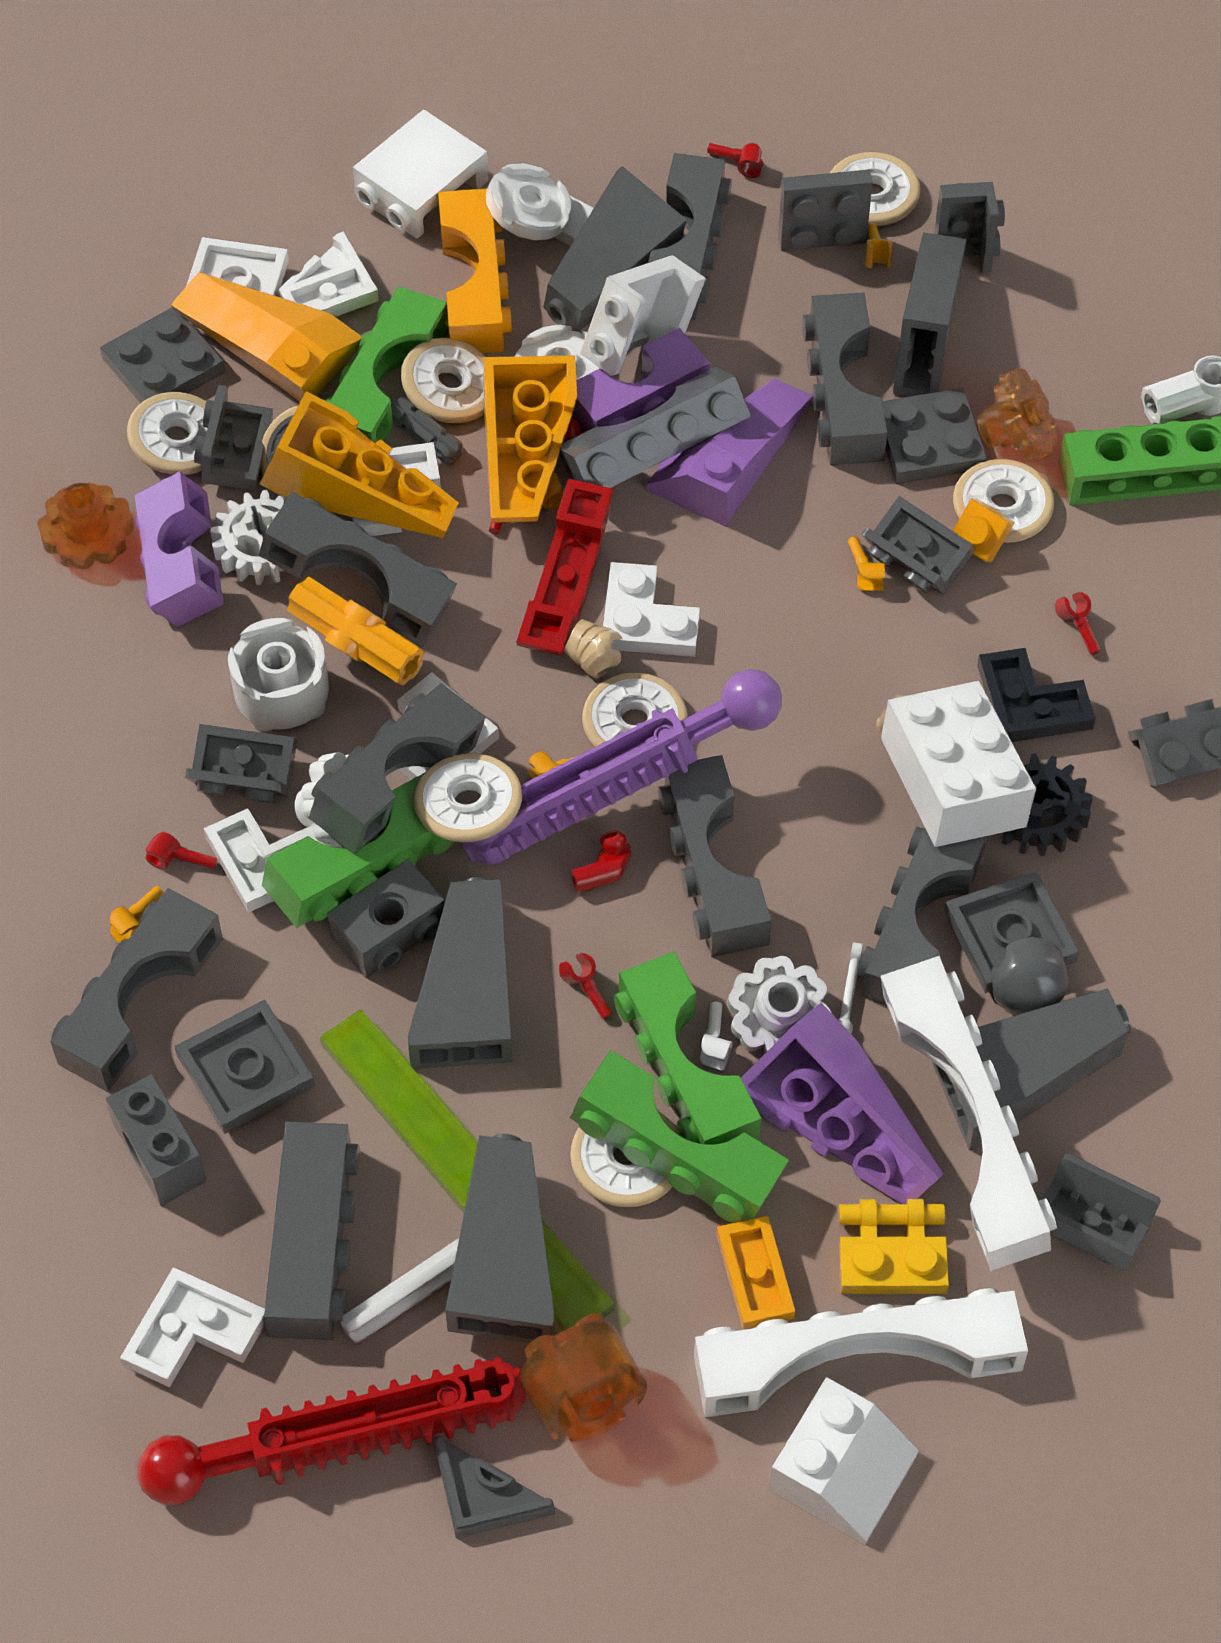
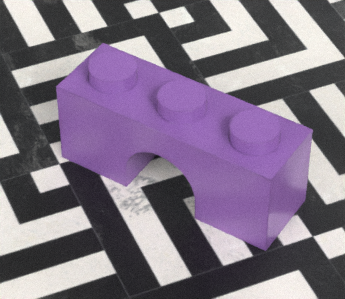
M678 328L642 347V376L645 378L644 380L636 383L622 382L600 368L576 380L577 401L571 418L578 421L582 433L595 427L612 426L636 419L667 402L675 393L676 386L710 369V362L681 328Z
M179 471L135 495L137 508L135 522L140 532L142 545L140 560L145 569L147 582L146 601L155 614L162 615L177 627L224 604L218 566L190 546L197 537L210 531L212 528L207 492Z

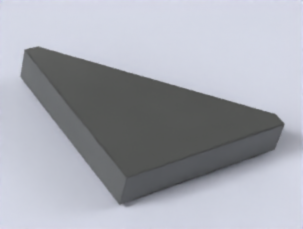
M443 1436L433 1437L456 1538L555 1514L552 1499L538 1495L516 1482L514 1477L479 1457L476 1459L445 1441Z

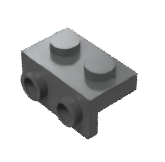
M993 182L940 185L934 234L967 239L964 256L978 255L981 273H991L993 256L1000 255V234L997 227L1004 226L1005 223L1004 202L1002 199L996 200Z
M218 385L215 400H207L205 404L203 427L208 428L206 437L198 436L195 446L194 463L201 464L202 483L251 491L257 490L264 450L262 440L266 430L273 421V408L228 402V386Z
M898 496L874 531L866 527L861 534L870 544L867 552L880 563L890 567L893 562H896L907 570L904 578L917 588L927 592L931 586L943 595L976 551L973 544L901 496Z
M1213 699L1184 706L1186 715L1170 720L1168 711L1141 718L1142 728L1128 731L1130 741L1138 740L1150 786L1161 785L1221 768V706L1215 707Z
M199 724L192 769L186 768L185 778L198 784L197 792L226 796L227 788L245 790V799L273 803L274 795L289 796L297 739L275 734Z
M1069 1153L1065 1154L1062 1158L1055 1177L1042 1198L1048 1200L1057 1225V1229L1050 1231V1236L1063 1240L1094 1255L1099 1260L1112 1264L1124 1271H1127L1143 1243L1161 1202L1158 1196Z

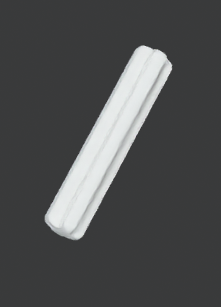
M459 1238L344 1314L343 1321H340L348 1338L354 1343H360L449 1283L452 1278Z

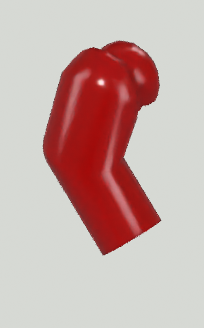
M610 830L604 833L600 838L602 848L596 862L571 870L572 881L577 893L613 883L621 878L631 857V846L627 843L626 835L622 831Z

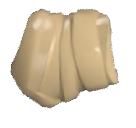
M581 619L574 627L564 652L578 666L581 665V668L588 675L598 679L607 674L604 669L615 667L621 662L620 652L615 648H611V644L623 638L618 632L609 627H599L590 621Z

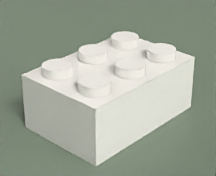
M979 681L888 700L881 740L934 847L1027 827L1036 787Z

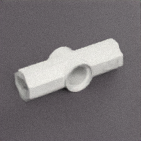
M1214 355L1205 356L1197 361L1194 370L1143 387L1141 399L1144 405V413L1151 424H1164L1195 412L1208 416L1221 413V357Z

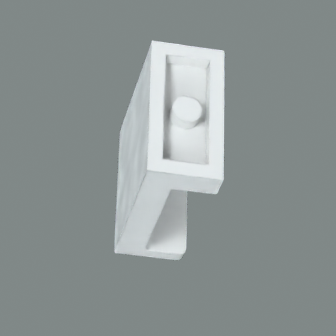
M423 109L353 167L354 192L358 201L364 207L374 209L386 217L398 230H405L413 237L419 238L424 233V216L439 204L438 192L455 191L463 183L468 184L474 189H480L489 181L487 151Z
M673 255L608 276L580 354L610 376L619 374L628 350L649 344L678 328H681L684 333L686 332L706 278Z

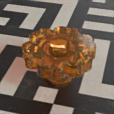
M1015 368L1000 374L999 384L994 386L995 403L986 406L985 412L980 413L977 417V426L983 441L991 448L996 446L1005 448L1012 445L1015 450L1021 449L1027 461H1036L1052 455V445L1057 443L1056 423L1049 413V401L1038 381L1035 379L1031 380L1024 368Z
M91 482L75 483L59 490L55 496L45 502L47 515L41 517L37 524L44 550L49 554H58L61 565L66 567L74 566L82 570L90 568L95 560L103 564L113 562L117 555H121L127 550L126 536L132 534L135 529L128 501L124 498H114L113 490L110 486H98Z

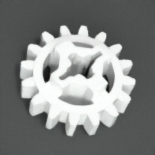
M263 490L260 499L253 500L252 496L247 492L244 493L243 504L238 505L232 500L227 502L229 514L217 512L215 515L217 526L212 527L210 532L214 557L216 560H221L225 573L236 569L237 580L241 582L248 575H254L256 585H261L264 576L271 575L276 583L280 582V572L283 569L258 555L264 534L287 500L286 497L279 495L276 500H271L268 490Z

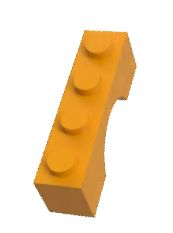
M487 189L438 192L443 254L466 262L475 271L466 283L446 292L450 339L466 342L482 353L504 352L503 334L512 333L510 306L501 307V299H509L507 272L498 273V266L505 265L504 239H495V233L502 232V226L492 217L487 207Z

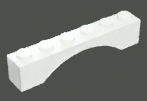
M940 956L881 975L884 999L901 1042L926 1055L947 1073L962 1091L976 1118L982 1139L983 1154L979 1180L970 1203L972 1225L990 1271L1051 1251L1050 1231L1057 1229L1052 1209L1046 1198L1037 1200L1031 1184L1038 1182V1178L1031 1157L1027 1151L1018 1153L1012 1137L1018 1136L1019 1131L1009 1105L1000 1108L994 1091L1001 1089L995 1068L991 1060L981 1061L976 1046L982 1045V1039L973 1015L964 1017L958 1002L964 1000V994L955 971L946 973Z
M986 1288L974 1291L966 1298L946 1300L942 1296H931L923 1298L911 1306L894 1308L891 1304H876L867 1307L862 1313L841 1316L839 1312L827 1311L818 1313L807 1321L788 1323L784 1319H772L764 1321L752 1329L735 1331L732 1327L710 1329L703 1336L695 1337L694 1360L704 1417L758 1410L776 1390L800 1373L826 1361L854 1354L893 1353L916 1356L947 1366L970 1379L1023 1371L1028 1347L1015 1292L999 1293L997 1289Z

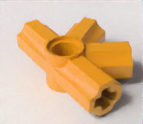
M309 576L303 582L298 583L291 592L287 611L325 635V641L361 663L363 660L402 686L410 679H413L422 667L425 651L385 625L386 621L353 600L346 601Z

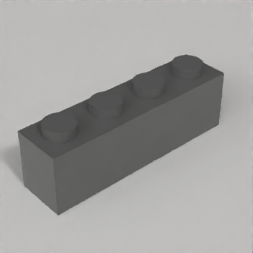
M285 1121L264 1319L269 1337L333 1340L334 1322L343 1321L346 1293L345 1289H338L339 1272H348L350 1264V1240H343L344 1223H353L355 1213V1192L347 1191L349 1175H358L360 1158L359 1144L351 1143L348 1124Z

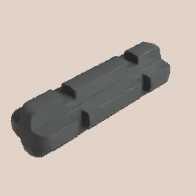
M400 397L395 403L391 404L393 422L400 428L407 427L405 432L420 444L434 442V448L437 451L436 457L445 464H453L456 459L462 456V442L451 433L445 435L447 431L422 410L415 411V405L407 398Z

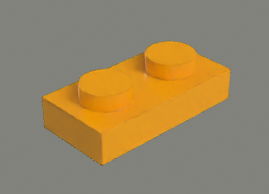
M763 1216L718 1226L716 1236L742 1330L756 1328L760 1323L772 1319L795 1320L796 1311L769 1217Z

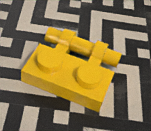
M860 1199L859 1204L838 1205L839 1225H859L860 1237H840L841 1294H947L949 1281L946 1237H925L924 1225L945 1224L944 1204H924L923 1199H907L906 1204H876V1199ZM877 1225H906L907 1237H877Z

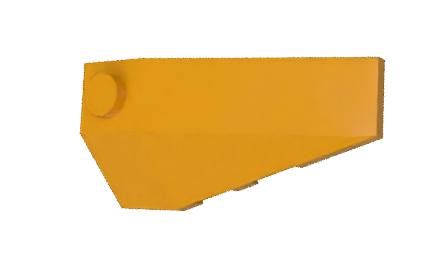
M201 272L197 273L171 304L173 310L299 402L306 391L318 397L355 354L362 339L361 335L328 312Z
M575 355L484 357L483 394L491 522L538 521L577 401Z
M306 391L274 452L260 485L288 498L291 492L303 498H311L319 502L328 512L443 538L459 503L418 469H406L391 457L392 448L380 439L374 443L358 430L359 421L347 411Z

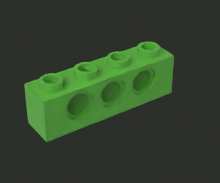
M1221 416L1194 421H1170L1164 424L1127 425L1115 429L1080 430L1075 433H1065L1059 464L1069 505L1221 490Z

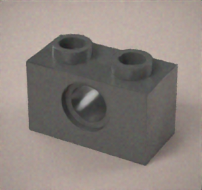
M408 859L327 912L331 938L365 978H368L378 970L384 971L394 966L400 960L403 953L418 943H427L436 937L445 904L444 899ZM387 919L399 920L398 923L393 925L381 924Z
M152 1074L105 1098L115 1129L160 1206L207 1182L199 1152Z

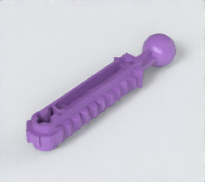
M749 669L736 672L726 681L721 692L720 701L681 721L673 708L663 713L657 709L653 710L652 718L644 723L640 722L636 724V727L522 784V802L513 821L494 836L474 842H461L466 855L472 862L477 860L488 865L501 863L511 855L527 849L534 843L542 841L546 837L560 832L574 823L580 822L581 819L595 814L609 805L615 804L618 800L650 786L661 778H666L677 770L683 773L688 772V765L698 760L693 745L732 725L738 729L754 731L766 728L777 719L782 707L780 686L765 671Z

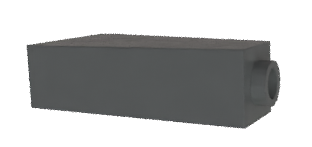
M620 167L548 282L543 308L558 325L572 326V331L580 332L592 321L607 277L647 264L651 250L666 248L681 241L687 219L626 168Z
M923 232L902 321L893 394L916 396L939 392L961 280L967 241L965 238Z
M472 877L461 882L450 883L408 1033L411 1069L513 1062L501 879L488 880L483 877Z
M1108 988L978 1027L982 1045L976 1046L981 1061L991 1060L995 1068L1001 1089L994 1091L1000 1108L1009 1105L1017 1123L1122 1054L1127 1034L1130 1033V1021L1125 1008L1121 1004H1115ZM932 1061L968 1149L973 1150L981 1147L982 1139L977 1121L966 1098L947 1073Z
M496 1134L493 1137L479 1135L445 1309L448 1332L554 1347L555 1317L532 1143L522 1141L517 1136L511 1134Z

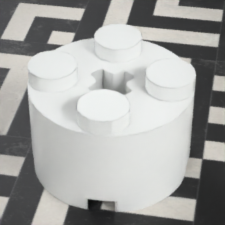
M270 618L248 626L240 634V640L234 648L231 647L228 654V667L236 705L243 716L251 721L253 727L258 731L269 732L274 729L283 730L300 726L311 719L320 717L326 708L325 703L329 694V681L323 644L313 630L307 626V630L293 625V620Z

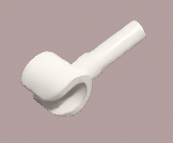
M712 1002L709 1009L708 1029L702 1038V1051L699 1061L703 1065L723 1071L728 1063L733 1042L719 1038L722 1004L720 1002Z

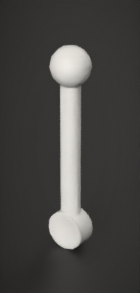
M853 942L841 1014L840 1019H838L850 1033L853 1031L850 1016L858 976L857 971L863 948L862 943Z

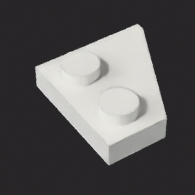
M344 231L337 233L332 238L333 246L321 258L314 255L304 265L303 270L299 274L292 276L279 288L280 298L328 312L334 317L379 301L378 289Z

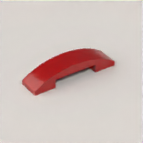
M568 478L556 515L557 528L534 600H529L516 641L517 646L563 656L565 646L580 617L594 574L612 503L613 488Z

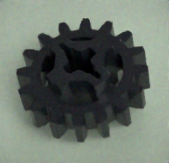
M1031 754L1029 764L1024 765L1036 787L1027 827L1004 832L1002 838L1004 845L1016 840L1020 842V853L1025 854L1029 846H1037L1039 855L1045 856L1047 846L1053 845L1061 853L1065 851L1067 839L1076 843L1080 840L1082 829L1087 828L1089 824L1093 798L1092 794L1085 793L1087 784L1085 778L1072 779L1073 765L1070 764L1061 770L1056 767L1057 757L1051 756L1047 764H1042L1039 762L1037 754Z

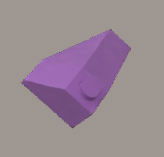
M773 378L744 399L751 417L662 461L647 482L646 490L726 527L812 403L813 395Z
M819 1003L796 1022L741 1077L755 1107L771 1124L784 1132L788 1128L794 1130L813 1142L811 1145L813 1150L823 1156H826L828 1153L833 1154L852 1166L857 1177L901 1204H906L907 1199H918L943 1175V1172L858 1041L822 1003Z

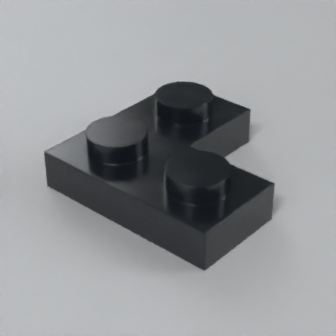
M1026 648L979 654L977 666L984 691L1011 742L1093 730L1095 715L1084 679L1037 686Z

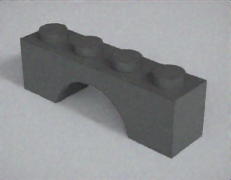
M674 153L666 186V203L687 219L685 227L689 233L674 245L651 250L648 263L673 255L706 278L691 316V320H695L699 302L707 303L710 277L705 276L706 269L714 270L718 244L712 242L714 236H722L725 211H721L720 206L721 204H729L732 179L725 178L724 159Z
M865 292L811 296L810 314L803 315L802 329L804 342L812 341L813 349H808L807 352L809 376H817L818 384H813V407L815 412L822 411L823 420H818L819 446L827 447L830 465L884 462L887 429L882 398L857 389L842 373L847 366L867 356L870 323Z
M713 367L676 386L673 396L653 411L621 424L595 427L563 443L559 454L570 479L611 488L751 417L735 375Z
M294 492L290 493L266 530L258 555L299 579L311 571L324 567H339L358 573L368 580L377 591L382 603V619L387 622L385 625L421 647L425 645L448 607L457 583L448 579L441 570L421 564L407 556L400 547L378 540L366 533L357 523L344 521L326 511L319 502L311 498H303Z
M442 683L426 696L420 693L410 702L402 717L396 722L390 719L382 725L374 741L366 747L362 745L357 746L346 758L341 769L335 774L327 772L318 780L311 793L314 797V802L309 819L355 854L386 826L395 799L386 781V776L404 767L421 766L431 768L443 759L471 752L476 747L486 717Z
M723 755L698 759L688 765V772L683 773L677 770L665 778L664 786L658 787V797L663 815L671 814L674 827L669 828L673 853L675 856L683 855L686 868L681 869L683 889L687 898L695 897L698 910L693 911V922L698 940H707L711 957L768 946L770 944L771 918L759 878L743 876L728 870L715 859L708 846L712 837L721 828L733 821L734 793Z
M918 826L915 828L907 852L913 858L908 868L899 867L891 889V894L896 895L892 908L883 906L874 931L875 935L880 936L875 949L866 947L858 967L857 975L864 977L862 997L887 1005L883 995L881 975L939 956V950L929 943L921 933L916 917L925 906L934 900L945 896L967 895L984 855L987 836L934 847L926 828Z
M167 888L157 902H151L144 910L140 919V925L131 937L123 939L116 946L111 957V963L100 977H94L87 984L83 991L81 1002L72 1014L61 1018L55 1026L50 1042L58 1065L102 1090L109 1092L137 1054L131 1030L124 1021L129 1002L143 986L158 978L170 975L196 976L223 940L218 914L170 888Z

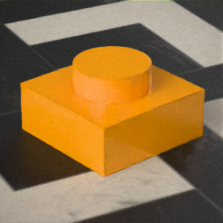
M971 498L955 525L953 532L974 545L976 551L973 555L984 562H992L1015 522L978 498Z

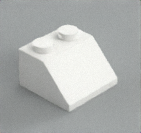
M826 1377L773 1464L769 1490L866 1545L916 1459L919 1450L874 1403Z

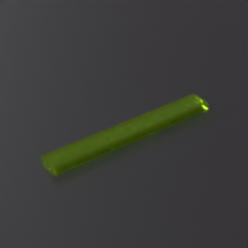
M359 1009L320 1036L321 1046L464 1213L477 1143L367 1015ZM542 1220L555 1321L568 1337L574 1341L614 1311V1302Z

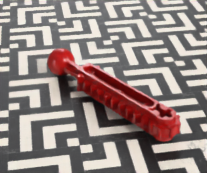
M495 1357L494 1360L484 1362L481 1359L475 1360L474 1367L463 1370L460 1364L454 1365L453 1373L442 1375L436 1369L432 1371L430 1379L422 1381L417 1374L411 1375L410 1384L401 1386L396 1379L391 1380L389 1389L381 1391L375 1385H370L368 1393L357 1396L353 1390L347 1391L346 1399L336 1401L332 1395L326 1396L325 1404L314 1406L308 1400L304 1402L302 1410L294 1412L289 1405L283 1406L282 1414L272 1416L267 1408H262L259 1420L247 1423L248 1435L199 1447L180 1435H164L150 1442L139 1458L137 1480L142 1491L152 1500L162 1505H181L194 1498L205 1479L257 1467L259 1478L271 1475L277 1485H281L284 1482L285 1471L294 1469L298 1477H302L305 1473V1467L315 1464L321 1471L326 1469V1463L329 1460L337 1459L341 1465H346L350 1455L359 1454L362 1460H366L369 1458L370 1450L380 1448L383 1454L386 1455L390 1454L391 1445L401 1443L407 1450L411 1449L412 1440L423 1438L426 1444H431L435 1434L444 1433L448 1439H452L456 1429L465 1427L468 1433L472 1434L475 1433L476 1424L487 1423L490 1429L496 1428L497 1423L512 1422L515 1420V1414L519 1411L521 1404L526 1403V1389L522 1385L521 1370L518 1367L513 1368L509 1363L503 1362L501 1357ZM496 1387L497 1392L501 1395L491 1397L490 1392L486 1388ZM469 1394L471 1397V1401H467V1395Z

